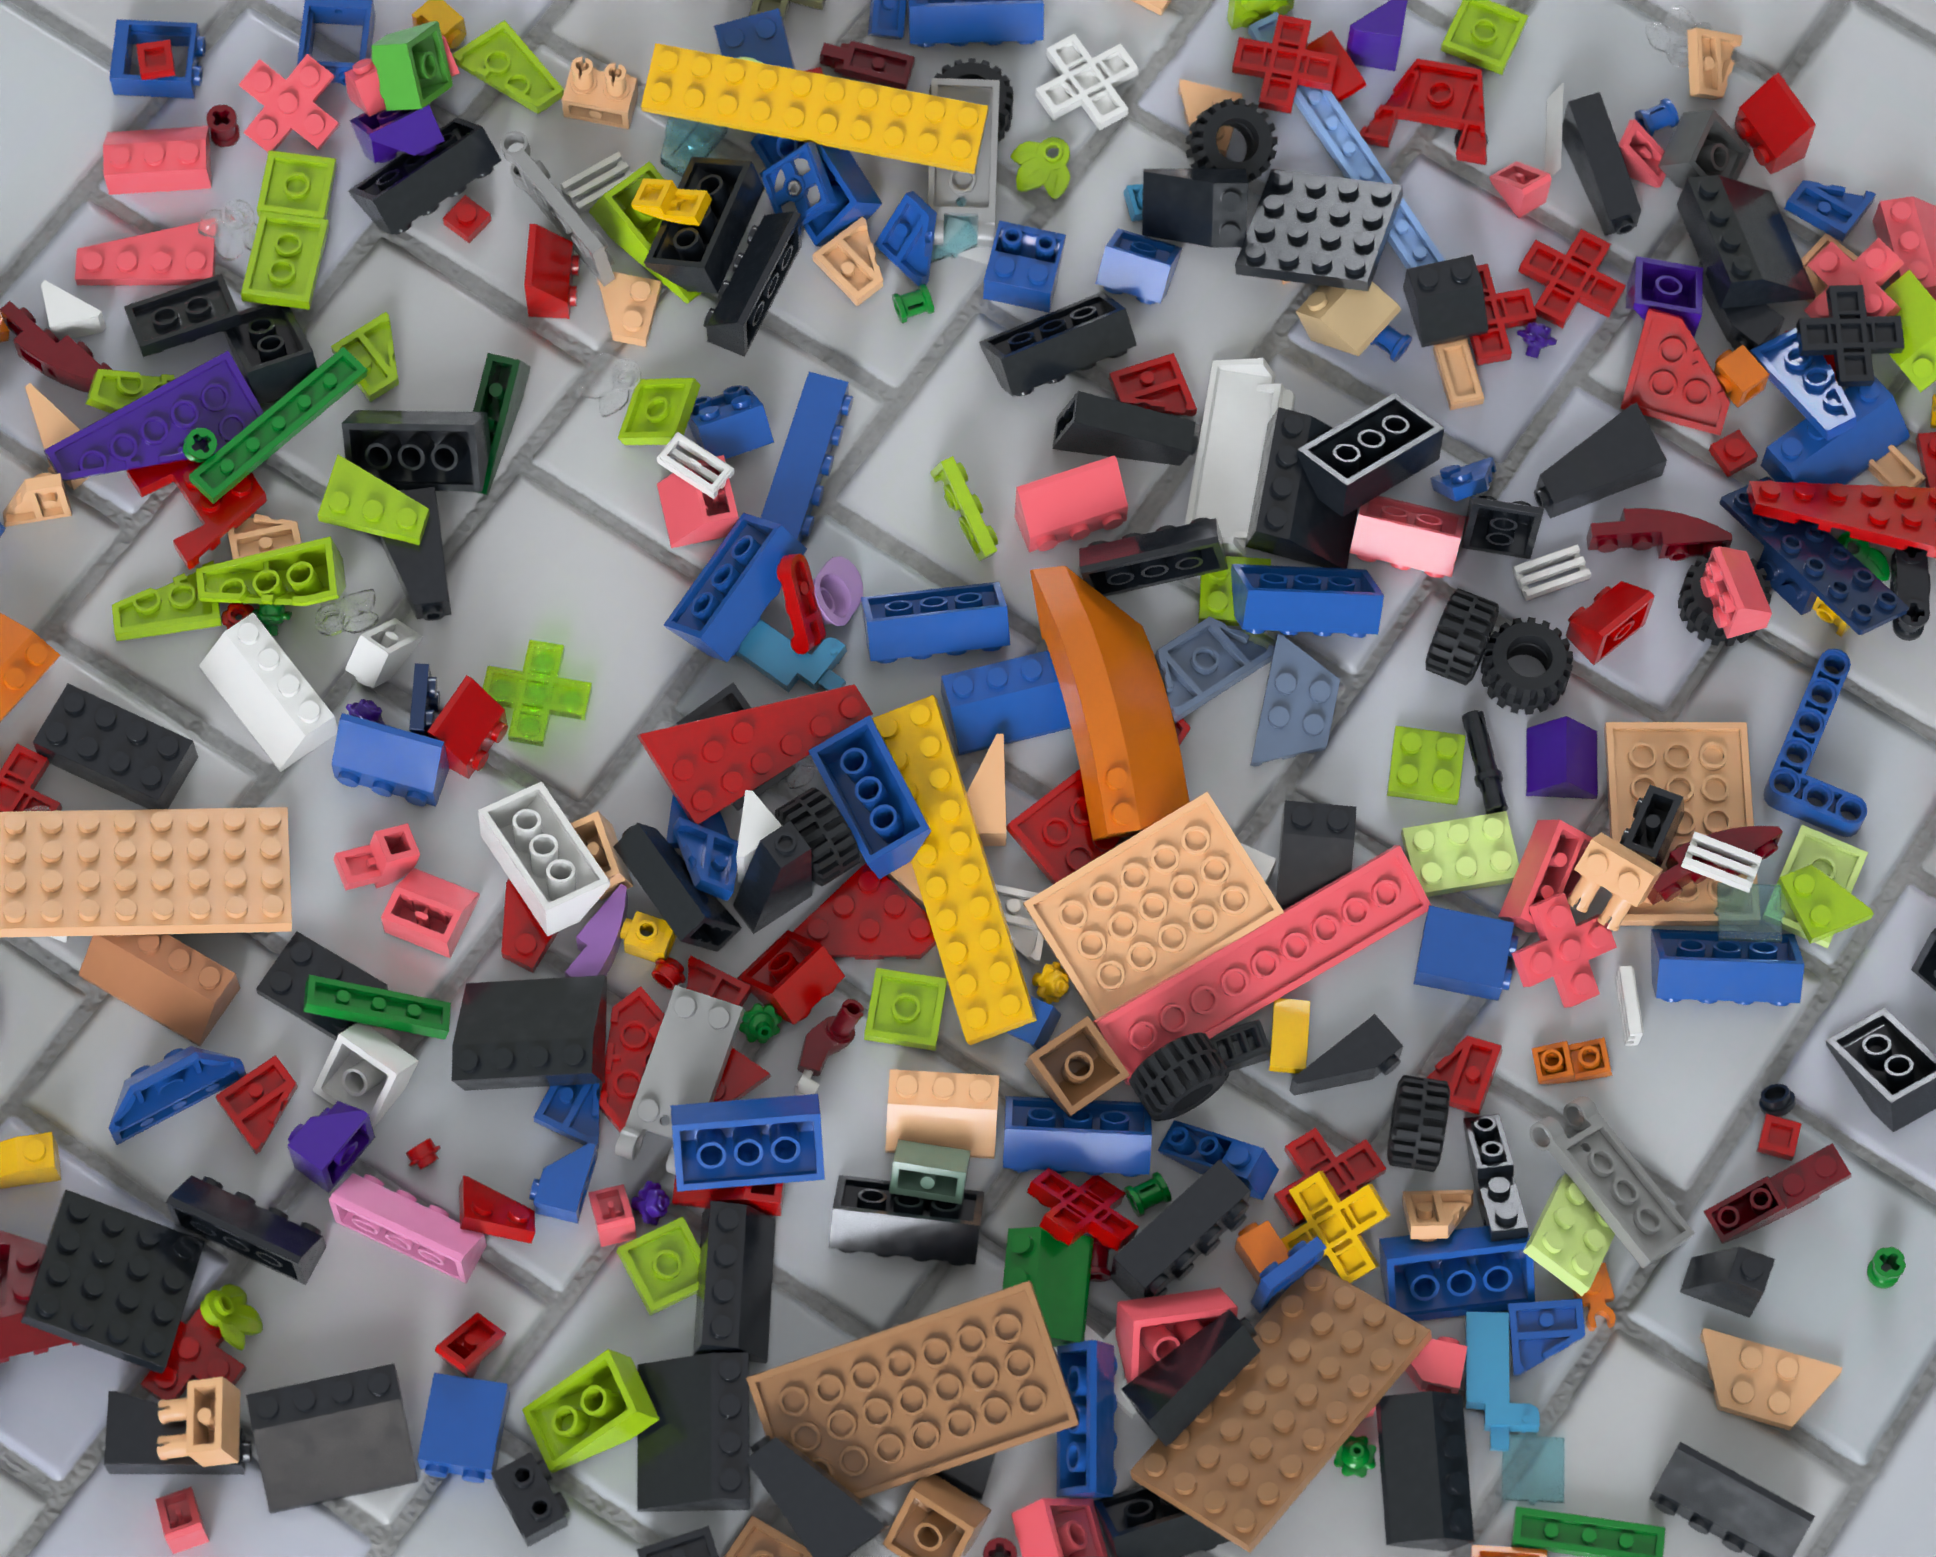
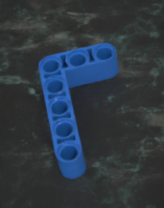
M1834 648L1826 650L1819 658L1764 788L1763 796L1766 803L1773 809L1836 835L1851 837L1858 833L1867 816L1868 809L1864 800L1857 795L1806 775L1850 670L1851 662L1848 655L1842 650ZM1825 666H1832L1839 673L1832 674L1825 669ZM1812 696H1821L1827 703H1818ZM1800 725L1812 727L1814 733L1804 732ZM1787 755H1797L1802 762H1792ZM1774 785H1785L1790 792H1780ZM1808 798H1817L1823 806H1813L1808 801ZM1847 811L1852 813L1856 820L1845 819L1841 812Z

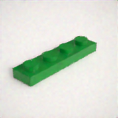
M309 975L305 986L303 1012L445 1040L449 1033L451 1003Z
M1516 1506L1514 1510L1511 1547L1546 1549L1547 1552L1582 1557H1663L1666 1527Z

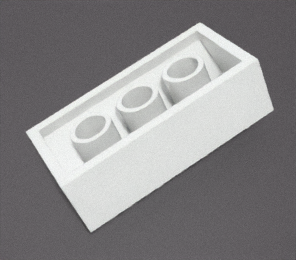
M254 613L226 630L200 663L199 668L280 772L337 734L338 728L335 716Z
M542 781L478 810L480 836L547 936L580 922L610 887L609 879Z

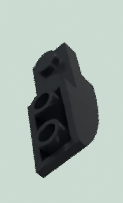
M1500 1114L1463 1118L1477 1201L1483 1225L1488 1228L1491 1242L1528 1238V1224L1514 1179V1163Z

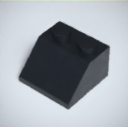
M1473 255L1407 269L1403 290L1421 347L1488 333L1483 285Z

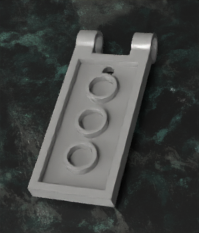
M932 78L931 95L987 105L989 109L975 174L929 166L927 204L937 213L933 245H943L944 216L978 217L977 246H993L995 239L1000 80ZM965 198L967 203L965 206H959L957 200Z
M518 131L507 133L501 140V149L506 160L512 163L510 172L515 184L527 192L560 234L573 242L574 251L580 255V258L602 285L606 286L615 279L611 268L614 261L606 250L608 248L606 240L598 230L592 233L549 181L551 176L541 161L535 162L530 158L531 148L527 137ZM514 143L524 144L522 149L517 152L508 151V148Z
M675 985L626 1125L621 1130L617 1139L616 1155L635 1160L640 1152L646 1131L673 1139L671 1105L714 1101L744 1016L745 1008ZM664 1116L670 1117V1123L667 1126L661 1124V1119ZM672 1147L667 1159L666 1171L676 1175L674 1147Z
M1584 1096L1578 1097L1564 1107L1563 1114L1567 1124L1575 1130H1583L1570 1139L1564 1133L1561 1124L1553 1117H1545L1531 1126L1529 1135L1532 1143L1538 1149L1548 1150L1643 1269L1686 1242L1695 1234L1601 1117L1595 1104L1589 1098Z

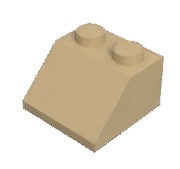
M1372 282L1369 292L1320 285L1299 307L1296 313L1311 341L1360 356L1401 311V308L1391 297Z

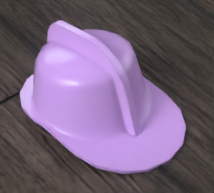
M841 556L832 557L825 563L816 578L813 579L814 595L820 608L824 625L844 626L849 622L851 616L861 603L863 583L856 566L848 559Z

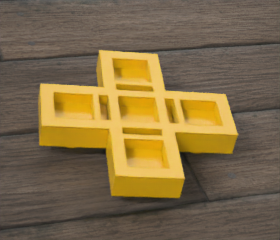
M1319 1171L1289 1190L1307 1223L1281 1238L1288 1251L1302 1240L1308 1244L1315 1237H1318L1327 1247L1322 1258L1327 1255L1341 1279L1349 1283L1355 1282L1379 1267L1378 1262L1361 1234L1391 1216L1373 1184L1366 1185L1341 1201L1324 1172Z

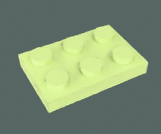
M1506 811L1402 828L1401 831L1406 857L1427 897L1512 883L1519 867Z
M1801 825L1779 878L1812 864L1849 893H1852L1868 852ZM1776 883L1761 920L1807 940L1781 888ZM1833 935L1814 943L1828 948Z
M1565 1173L1557 1180L1523 1252L1582 1296L1590 1289L1615 1233L1572 1179Z

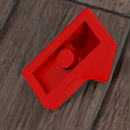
M476 1312L441 1341L434 1351L465 1377L474 1378L481 1361L502 1344L506 1333Z

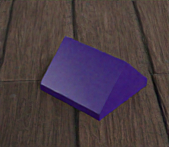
M1390 0L1350 25L1346 52L1355 65L1390 71L1396 70L1408 0Z
M1568 716L1528 727L1526 729V796L1597 799V731Z

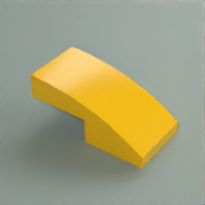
M643 178L631 206L639 212L659 219L700 226L712 198L706 190L678 189L673 180Z
M1284 998L1274 1001L1269 1071L1299 1074L1306 1068L1310 1001Z

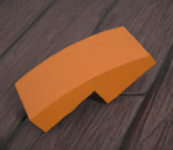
M1604 1037L1568 1045L1567 1041L1531 1048L1539 1084L1577 1082L1613 1075Z

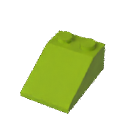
M1909 269L1884 290L1901 308L1895 316H1901L1905 346L1902 353L1888 354L1920 393H1922L1936 381V301Z
M611 1349L604 1351L522 1409L543 1459L552 1473L631 1440L660 1420L632 1358Z

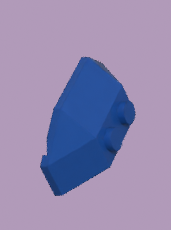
M189 1046L184 1050L178 1048L164 1056L163 1061L151 1067L146 1065L136 1069L131 1074V1077L124 1081L108 1127L114 1142L118 1145L229 1087L247 1075L242 1061L239 1058Z

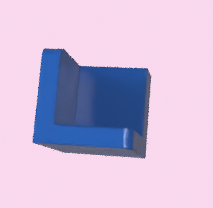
M1029 995L1037 1021L1006 1033L1029 1043L1035 1050H1038L1048 1043L1061 1017V1013L1054 1006Z

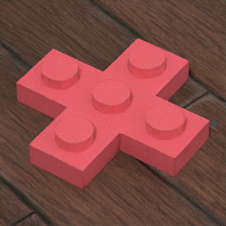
M306 54L286 80L259 59L239 83V86L260 102L264 108L243 133L268 152L269 150L276 151L288 134L294 130L316 149L320 150L340 124L314 102L335 76L308 54Z
M1879 238L1854 262L1831 241L1807 264L1828 287L1863 285L1867 317L1895 316L1901 310L1898 304L1880 287L1904 262ZM1828 287L1804 309L1810 318H1829L1826 295Z
M1565 893L1555 894L1528 906L1540 941L1511 953L1523 987H1531L1553 977L1564 1007H1573L1599 995L1600 992L1588 960L1617 948L1612 932L1607 928L1609 923H1606L1604 926L1600 924L1597 919L1601 914H1597L1575 924Z

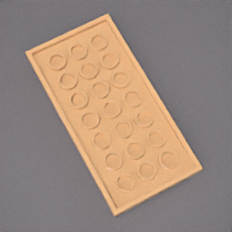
M288 807L0 812V937L292 932Z

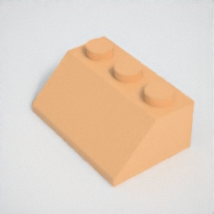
M890 1069L885 1153H895L899 1139L971 1151L970 1157L995 1159L999 1075Z

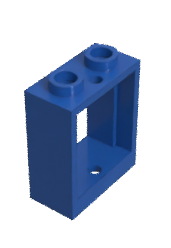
M305 0L297 66L306 54L312 57L316 23L363 26L359 61L371 59V45L376 16L373 0ZM317 61L335 76L331 83H340L346 86L345 72L353 69L355 63Z
M116 19L109 76L113 94L195 99L196 86L202 85L203 76L202 66H198L199 57H204L206 52L205 36H200L198 24ZM170 40L171 46L188 47L185 77L170 76L142 80L141 75H130L134 44Z

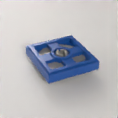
M806 142L760 172L774 213L791 211L801 213V227L838 204L815 142Z

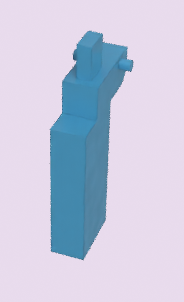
M760 619L757 625L751 628L741 642L740 649L735 654L788 693L799 679L815 691L820 686L827 691L844 687L846 681L832 670L839 664L847 649L845 644L833 637L824 639L812 655L808 652L801 655L792 649L790 639Z
M1466 1312L1465 1409H1484V1431H1490V1451H1509V1432H1538L1540 1426V1414L1537 1407L1532 1404L1509 1403V1313Z

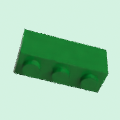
M1041 1227L1008 1228L1002 1290L1031 1280L1053 1346L1057 1347L1084 1341L1094 1239L1091 1236L1082 1235L1073 1244L1068 1246L1064 1242L1053 1238L1049 1232Z

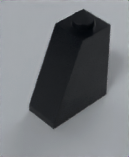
M1740 1246L1692 1257L1680 1293L1750 1318L1765 1291L1775 1259Z

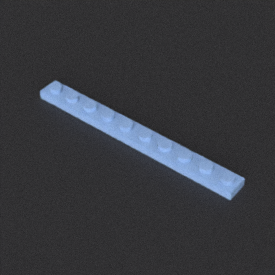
M1278 12L1248 26V34L1252 40L1272 43L1279 15ZM1298 85L1294 102L1344 177L1393 184L1331 91ZM1402 197L1387 241L1405 268L1409 269L1445 261Z

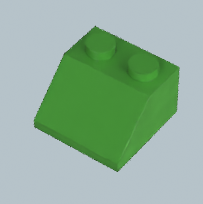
M438 21L387 34L371 45L372 61L377 69L380 82L379 91L384 99L386 111L422 109L453 86Z

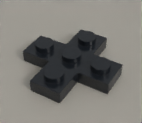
M1863 285L1829 286L1826 291L1829 318H1799L1796 323L1799 355H1834L1836 380L1839 386H1872L1875 380L1871 354L1902 353L1905 348L1901 316L1867 317Z

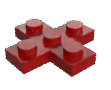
M1279 14L1272 43L1239 37L1232 65V73L1264 79L1258 108L1291 114L1298 85L1331 91L1338 56L1306 50L1312 20Z
M1581 229L1565 255L1535 239L1520 264L1518 272L1547 286L1534 307L1536 315L1563 329L1577 304L1580 303L1609 318L1626 288V285L1598 271L1610 251L1611 244Z
M1488 264L1477 265L1483 285L1488 333L1470 337L1477 365L1510 360L1512 352L1506 329L1526 326L1528 323H1535L1537 320L1529 288L1496 293Z
M16 744L0 770V812L62 810L60 802L34 790L50 764L48 758Z
M1314 1128L1285 1145L1284 1151L1302 1178L1275 1193L1274 1200L1292 1227L1295 1228L1306 1221L1289 1192L1296 1185L1317 1172L1323 1171L1342 1201L1357 1192L1361 1187L1385 1174L1387 1168L1367 1139L1335 1157L1321 1134Z
M1047 1168L1033 1179L1028 1187V1194L1036 1198L1043 1206L1051 1208V1210L1044 1214L1039 1226L1049 1232L1053 1238L1064 1242L1068 1246L1087 1232L1097 1238L1102 1245L1110 1247L1117 1252L1135 1237L1139 1228L1138 1225L1114 1210L1121 1204L1126 1193L1099 1175H1093L1078 1187L1052 1169Z
M199 1307L187 1324L180 1321L167 1366L163 1373L160 1374L150 1370L140 1385L158 1400L179 1399L187 1389V1381L224 1377L235 1386L247 1369L245 1365L219 1348L225 1340L222 1337L219 1326L215 1327L207 1323Z

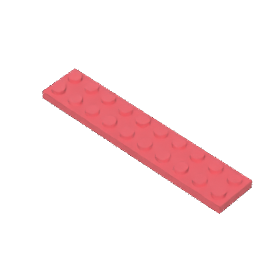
M1395 845L1283 910L1284 913L1154 985L1092 1022L1130 1074L1124 1080L1125 1084L1130 1086L1129 1080L1137 1067L1166 1044L1185 1035L1200 1032L1205 1033L1211 1039L1426 913L1429 905H1432L1401 846Z

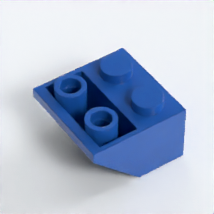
M999 220L984 277L983 299L1050 313L1066 235Z
M731 386L725 389L721 395L712 398L709 396L696 398L688 424L696 444L714 456L724 455V458L728 459L774 443L764 406L748 386Z

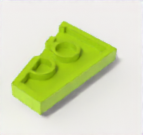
M505 20L452 54L458 67L537 114L563 97V87Z
M98 369L94 374L85 404L111 414L176 378H174V375L161 374L160 377L144 376L139 372Z
M338 454L317 516L319 522L420 545L430 512L429 508Z
M953 456L941 461L930 472L935 482L942 480L945 485L944 499L949 508H952L954 511L959 510L962 515L958 519L960 528L978 560L982 561L991 557L997 552L995 545H998V539L993 528L990 525L986 527L981 517L983 507L976 494L971 495L965 483L969 479L961 462L956 463Z
M214 560L203 564L202 567L213 565ZM196 572L188 576L185 573L172 578V583L156 590L148 588L112 604L116 641L222 626L220 603L199 600Z

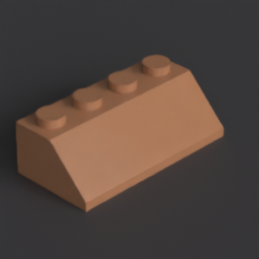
M168 934L92 936L79 971V977L199 1047L240 990L234 972Z

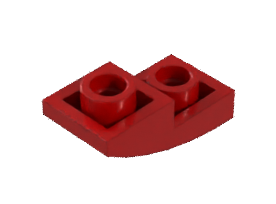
M1332 30L1307 44L1306 50L1338 56L1331 89L1338 102L1343 101L1367 86L1362 75Z

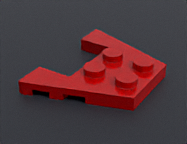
M1417 58L1393 88V94L1384 105L1381 104L1375 111V117L1367 127L1364 126L1359 132L1366 144L1389 148L1399 119L1463 130L1456 150L1457 160L1486 165L1487 143L1482 69Z
M187 459L126 470L128 478L141 497L175 482L203 524L173 540L176 551L189 570L200 563L199 558L208 549L213 551L221 543L220 538L231 528L237 529L267 501L265 491L252 472L213 504L189 481V474L204 462H192Z

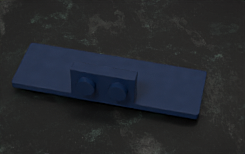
M1765 477V478H1762V479H1760V480H1758V481H1773V480H1772L1770 477ZM1748 485L1721 497L1719 504L1764 545L1756 568L1758 570L1764 568L1767 573L1765 581H1770L1771 587L1800 615L1811 611L1818 596L1858 635H1863L1907 613L1909 607L1829 532L1817 530L1818 524L1799 520V522L1793 524L1753 514L1746 492Z

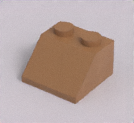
M1089 1016L1029 1055L1025 1063L1046 1095L1070 1117L1130 1076Z
M935 1474L920 1478L910 1489L882 1546L900 1557H965L977 1539L991 1509Z

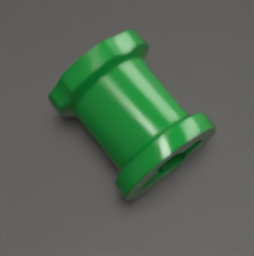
M921 284L919 289L903 295L898 293L892 294L893 305L902 324L907 322V319L924 312L932 314L935 311L931 295L925 284Z
M196 428L184 439L183 453L189 461L205 462L215 452L217 439L209 429ZM194 438L197 441L204 439L207 442L204 448L206 453L201 449L196 452L193 450Z
M1158 1172L1153 1173L1151 1179L1135 1187L1131 1185L1124 1187L1127 1200L1138 1217L1143 1216L1146 1209L1156 1204L1172 1201L1168 1186Z
M1894 1247L1880 1248L1867 1267L1869 1281L1874 1286L1883 1289L1895 1285L1906 1268L1903 1253ZM1886 1263L1892 1267L1887 1272L1881 1269Z

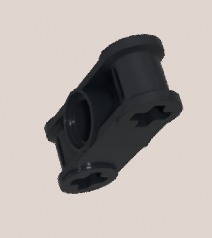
M1910 546L1905 550L1895 549L1890 559V590L1909 607L1905 615L1892 620V627L1894 633L1899 638L1907 641L1920 637L1924 631V625L1930 617V575L1928 573L1927 551Z

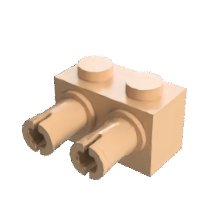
M583 57L575 58L571 63L562 97L563 116L629 129L638 98L637 78L626 74L625 67L620 64L618 69H616V63H612L606 66L604 71H599L593 67L590 59L586 58L584 63Z
M599 811L572 822L571 825L610 881V887L599 899L602 901L609 898L621 883L627 889L633 887L628 868L613 847L618 842L613 825Z
M1601 832L1591 839L1574 869L1580 873L1581 877L1567 899L1568 904L1574 907L1581 898L1576 910L1586 913L1600 886L1604 887L1612 893V896L1597 921L1604 926L1612 917L1607 928L1612 931H1618L1631 905L1637 907L1646 900L1663 869Z
M224 1377L187 1381L186 1398L159 1401L158 1407L160 1409L165 1408V1410L158 1411V1417L162 1424L186 1421L185 1434L158 1437L157 1443L159 1445L164 1444V1446L157 1447V1453L161 1460L189 1456L203 1467L239 1463L240 1390Z

